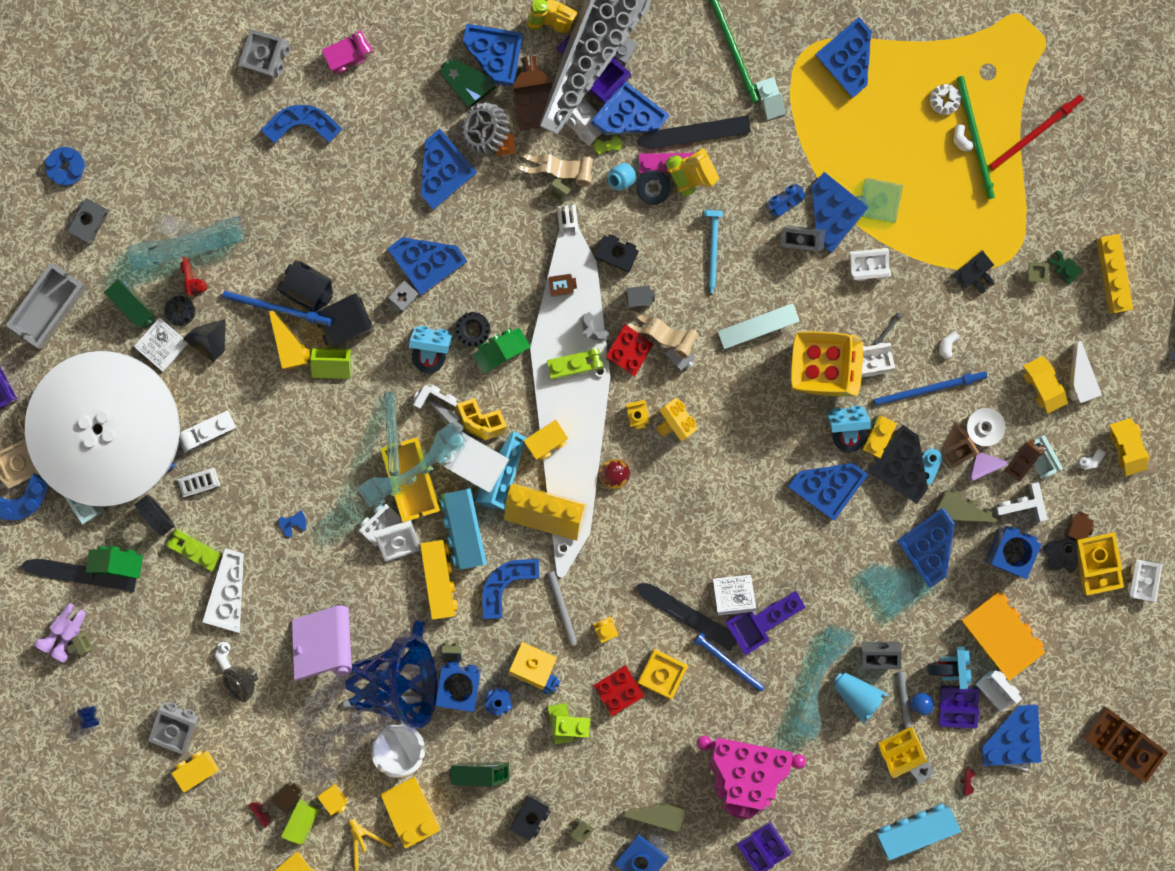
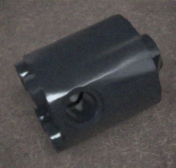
M295 260L293 264L288 265L284 272L287 276L284 281H280L276 289L283 296L311 312H316L326 307L334 294L332 289L333 279L300 260Z

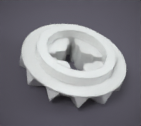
M942 84L932 91L930 104L935 112L949 115L960 106L961 96L958 89L952 85ZM947 93H949L948 99H950L952 102H947L944 106H942L943 99H941V97L939 96L944 97Z

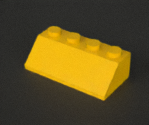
M513 483L510 485L506 500L504 520L578 541L588 504Z

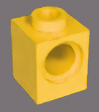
M335 783L318 795V799L330 815H333L335 812L338 815L347 808L345 805L348 803V800Z

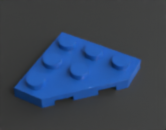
M860 17L815 54L816 58L851 99L868 84L872 31Z
M466 24L463 45L494 84L513 87L523 33Z
M626 82L601 108L590 124L605 135L658 132L670 115Z
M440 128L425 140L421 196L433 210L477 174V171Z
M823 172L812 186L816 229L826 230L824 247L833 253L869 207L827 173Z
M402 237L387 248L421 295L468 262L456 245Z
M854 463L798 471L787 487L835 521L868 474Z
M941 508L897 540L929 588H932L946 578L948 573L955 523L945 508Z
M1037 704L1017 705L1007 719L997 727L992 736L981 745L983 766L1041 762Z

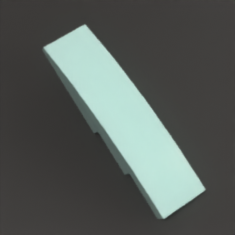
M792 303L722 329L718 333L724 349L797 323L799 318Z

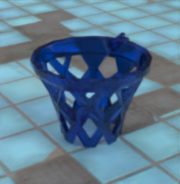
M416 620L412 635L395 638L391 648L366 659L355 661L352 664L351 673L355 675L346 680V690L356 694L349 698L348 701L351 706L356 707L357 711L377 713L405 723L409 728H423L430 722L436 706L437 677L431 651L423 640L425 622ZM407 647H408L409 650H408V651L405 653V655L401 658V655H402V652H403L404 648H407ZM389 662V666L385 671L377 669L382 663ZM406 664L417 665L420 669V673L411 680L400 674ZM362 678L369 681L363 689L353 685ZM386 679L389 680V685L384 682ZM420 680H422L423 689L416 685ZM411 689L423 696L421 702L408 705L401 695ZM421 706L418 714L412 709Z

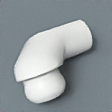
M955 125L954 144L961 151H971L973 144L964 136L965 126Z
M953 331L940 341L939 352L944 359L952 357V344L960 339L956 331Z
M1097 449L1093 457H1082L1079 465L1085 470L1095 469L1099 466L1106 453L1101 449Z
M227 642L220 643L215 653V659L222 671L231 667L227 660V655L230 651V645Z

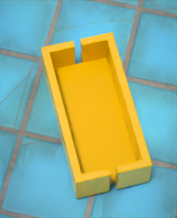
M419 437L400 442L401 447H399V443L380 448L402 522L421 517V512L425 516L441 511Z

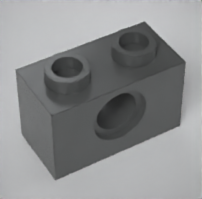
M85 198L84 201L82 200L77 207L78 213L75 218L72 217L69 221L67 232L92 244L110 210ZM90 215L91 222L88 225H84V217Z
M787 225L782 229L781 247L820 251L824 249L826 230Z
M650 285L626 289L628 309L651 307L652 302H655L654 289H650Z
M861 642L862 669H901L902 651L900 642Z

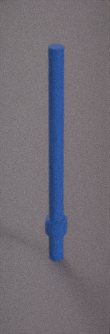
M224 291L222 295L224 299L304 319L311 324L319 323L327 326L331 324L330 318L319 316L315 312H304Z
M986 371L975 374L968 373L962 375L963 377L875 398V406L963 384L965 386L971 385L975 381L987 379Z

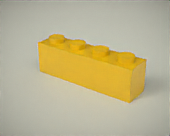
M1120 234L1097 238L1096 244L1109 314L1133 310Z
M444 539L422 542L420 545L432 620L453 617L456 615L455 611H459L457 600H453V592H456L454 581L450 580V573H453L452 563L447 561V554H450L448 543H445Z

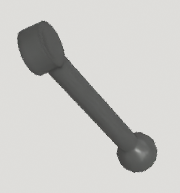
M900 312L895 314L894 320L890 323V325L880 336V338H877L875 340V344L883 343L882 340L884 339V337L888 334V332L891 330L894 324L902 318V314Z

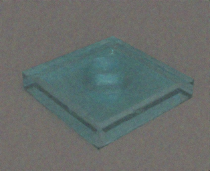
M865 178L861 202L869 207V209L862 217L896 223L903 185Z

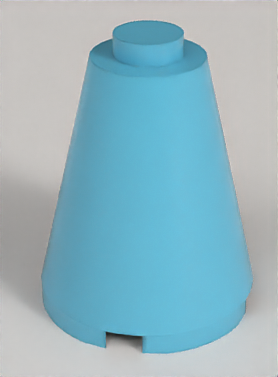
M840 673L833 681L835 683V690L863 724L866 723L865 717L869 720L882 704L883 698L885 699L888 696L886 692L848 673H844V675Z

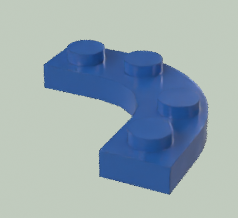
M310 105L286 107L279 111L261 129L275 144L290 129L299 125L312 127L329 143L343 130L324 111Z
M33 473L23 496L12 500L0 497V519L20 520L33 514L45 499L49 489L47 482L40 475Z
M539 559L512 560L500 565L491 573L483 589V619L503 618V590L514 580L539 578Z

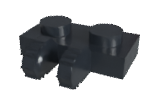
M983 250L979 251L951 274L963 289H966L973 283L982 294L986 291L984 286L977 280L979 277L983 276L990 286L995 284L989 274L986 273L994 264Z

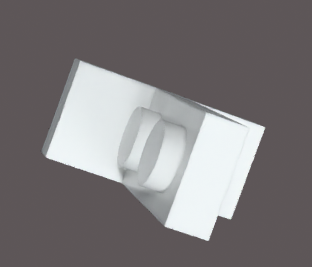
M1039 482L1028 483L1031 499H1029V496L1017 498L1018 502L1010 503V500L999 502V506L994 507L996 515L1033 507L1036 521L1048 520Z

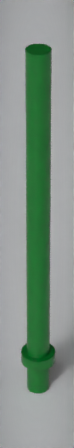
M709 0L746 87L745 92L749 94L752 103L759 101L755 91L757 88L752 84L718 0Z
M959 76L956 79L984 183L982 187L986 191L987 199H994V183H991L964 76Z

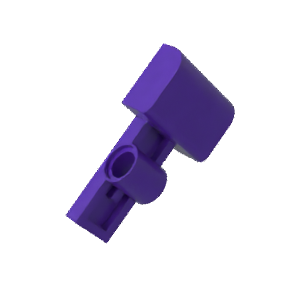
M568 35L556 48L561 55L564 54L571 35ZM612 58L588 92L600 102L606 104L632 75L630 71Z
M793 591L779 601L765 607L756 615L753 612L737 613L727 619L725 623L744 655H747L770 641L765 633L766 631L806 607L798 593Z

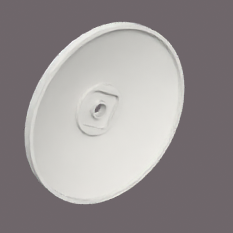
M109 351L78 354L51 369L34 390L25 418L26 445L38 473L49 486L64 497L91 506H113L126 503L151 490L170 468L178 448L180 436L177 407L164 381L155 371L141 361L128 355ZM97 423L103 428L102 433L99 435L93 431V427Z

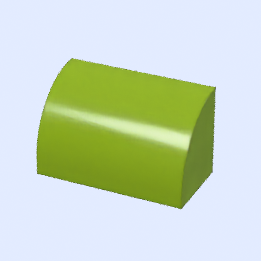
M312 348V378L350 379L351 349Z
M300 799L281 837L297 844H304L321 809Z

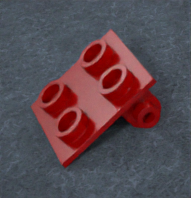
M183 256V262H180L181 272L185 273L186 281H183L185 293L188 292L189 296L196 297V293L205 292L208 289V284L201 279L193 278L191 259Z
M624 324L606 354V360L611 363L614 362L635 377L654 344Z
M626 665L593 685L612 717L645 697Z

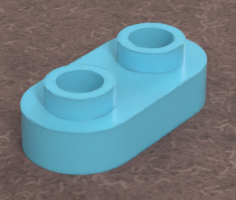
M927 449L922 454L925 472L928 474L927 485L933 482L942 461V455L936 449ZM932 454L936 457L934 462H931L929 460V457Z

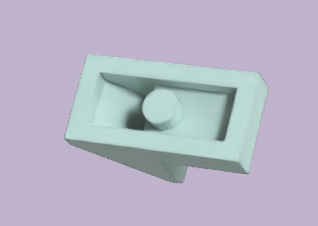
M772 77L757 82L756 87L767 120L785 115L782 93H779L775 78Z

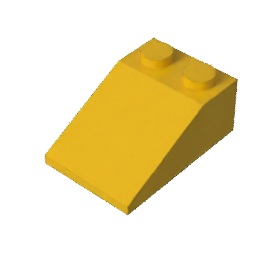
M415 776L381 793L394 828L405 849L440 831L441 827Z

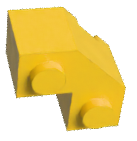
M1044 355L1023 365L1025 371L1023 377L1028 385L1031 383L1036 390L1037 398H1035V401L1040 409L1043 408L1049 414L1068 404L1065 390L1062 384H1058L1054 376L1056 372Z
M475 398L458 403L456 406L455 414L461 417L460 424L464 426L463 430L484 440L504 435L507 426L500 410L482 415Z
M1132 418L1110 424V438L1118 450V463L1125 476L1148 470L1147 461L1150 459L1140 436L1141 429L1139 425H1135Z

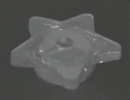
M650 833L648 842L652 845L657 844L656 848L661 852H667L664 847L666 837H659Z

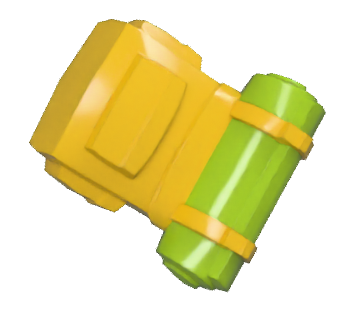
M534 0L530 7L526 25L529 30H539L542 25H547L556 32L568 34L577 19L578 12L555 0Z
M701 148L690 157L682 159L679 155H675L665 161L667 171L671 174L677 186V191L682 196L693 194L696 191V186L712 187L719 179L715 167L704 148Z

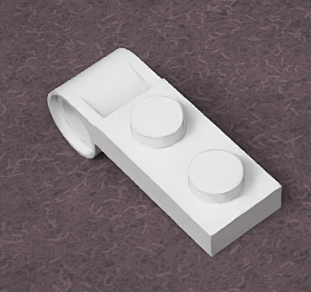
M227 410L180 432L179 443L185 453L235 429L236 426Z

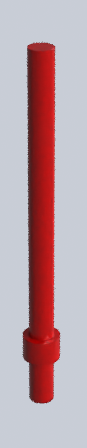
M1079 94L1069 103H1064L1060 106V110L989 164V167L993 171L1064 115L1068 116L1073 112V108L1084 101L1083 97Z

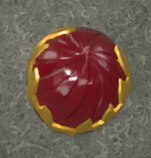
M610 459L601 465L598 475L599 480L604 486L616 489L622 488L629 481L631 472L629 466L623 460Z

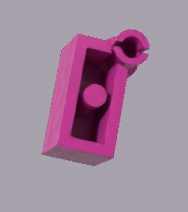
M362 30L357 31L358 35L353 33L351 37L322 49L333 74L336 72L341 74L347 71V67L353 64L355 66L363 64L365 59L368 58L367 55L373 52Z

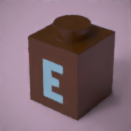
M571 274L548 277L551 297L574 294V289H577L576 277L572 278Z

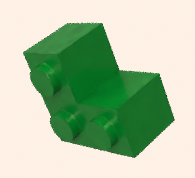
M509 328L501 333V337L497 334L489 339V344L485 342L477 347L479 351L474 353L473 357L483 374L496 369L503 363L531 348L520 328L513 331Z
M97 546V549H89L86 572L140 579L143 556L137 555L135 550L124 549L123 552L120 551V547Z

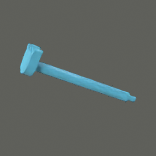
M704 210L703 216L712 217L709 287L710 293H714L718 218L723 217V211Z

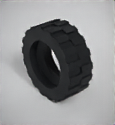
M148 494L135 504L138 512L160 536H164L175 527L167 513Z

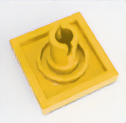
M677 397L659 409L666 419L663 424L657 427L658 432L663 437L669 432L674 431L680 441H683L698 429L695 419L688 415L685 405Z

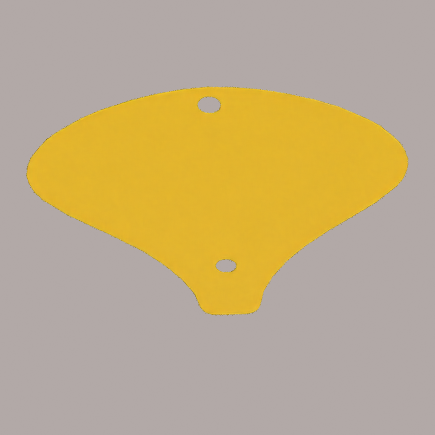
M1012 13L989 28L953 39L925 42L871 39L868 84L852 99L815 56L818 51L834 38L817 41L808 46L796 60L791 75L790 103L796 132L802 149L817 178L825 172L855 197L863 196L867 199L869 209L856 225L892 249L935 266L958 270L981 250L993 262L994 266L991 268L998 267L1011 260L1021 248L1026 234L1027 205L1021 150L994 171L989 167V164L1021 140V116L1025 91L1032 70L1046 48L1044 35L1022 14ZM984 64H992L996 68V76L992 80L987 81L980 76V68ZM959 76H964L991 183H994V199L988 200L986 191L982 187L984 183L974 145L971 151L964 152L953 141L955 125H964V136L973 144L962 98L960 99L958 109L949 115L935 112L930 104V95L939 85H952L958 89L960 94L956 79ZM947 93L944 97L939 96L941 97V99H943L942 106H944L947 102H952L950 99H948L949 93Z

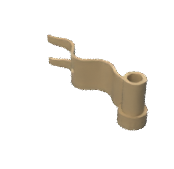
M522 152L519 153L520 157L530 162H546L547 164H542L535 168L517 166V170L528 174L547 172L560 179H576V184L579 186L588 187L591 185L593 163L591 157H582L581 161H563L550 154L530 156Z
M631 309L630 313L639 321L653 326L637 327L625 321L623 325H628L639 334H649L665 346L674 347V352L681 358L687 359L689 357L691 347L699 335L695 330L688 329L687 333L675 330L656 317H644Z

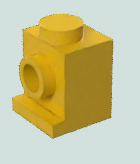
M645 400L626 404L630 427H635V430L647 428L646 425L651 424ZM636 412L641 413V417L639 419L635 418Z
M611 616L593 624L601 643L619 636Z

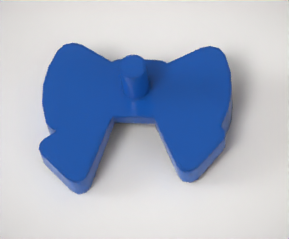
M301 510L295 516L279 518V524L281 529L285 531V536L292 537L291 526L297 525L303 531L306 529V518Z

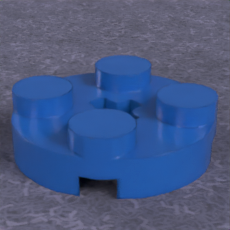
M60 147L53 150L45 160L47 175L59 185L70 186L76 184L81 180L85 170V161L82 155L70 147ZM62 162L70 163L68 171L61 170Z

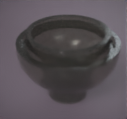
M239 666L226 668L223 671L222 677L225 689L235 700L247 702L254 693L255 681L258 680L257 673L251 667L247 669Z

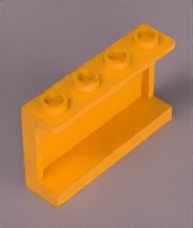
M994 591L991 597L969 614L963 615L959 620L997 669L1005 675L1006 680L1010 681L1045 654V651L1042 649L1044 645L1039 638L1035 639L1031 635L1032 629L1026 622L1024 624L1021 622L1019 612L1014 607L1010 608L1007 604L1009 600L1004 593L1001 592L999 594V592Z

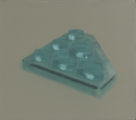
M871 563L857 573V576L889 621H892L937 589L936 586L929 588L919 572L915 570Z

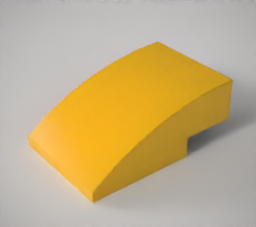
M1111 532L1078 539L1077 556L1083 594L1091 595L1124 588L1121 573L1123 569L1116 533Z

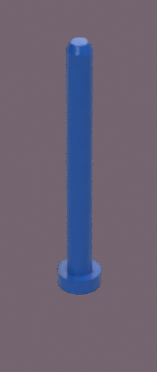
M699 633L693 641L696 646L700 644L757 691H763L764 686L704 639L705 635L703 633Z

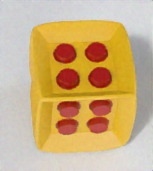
M796 332L791 361L792 390L797 393L823 396L857 397L862 377V338L857 335L834 332Z

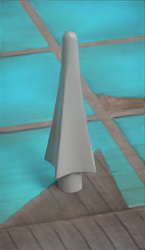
M427 398V402L439 414L451 432L454 429L458 432L464 429V426L460 424V416L440 406L431 398Z

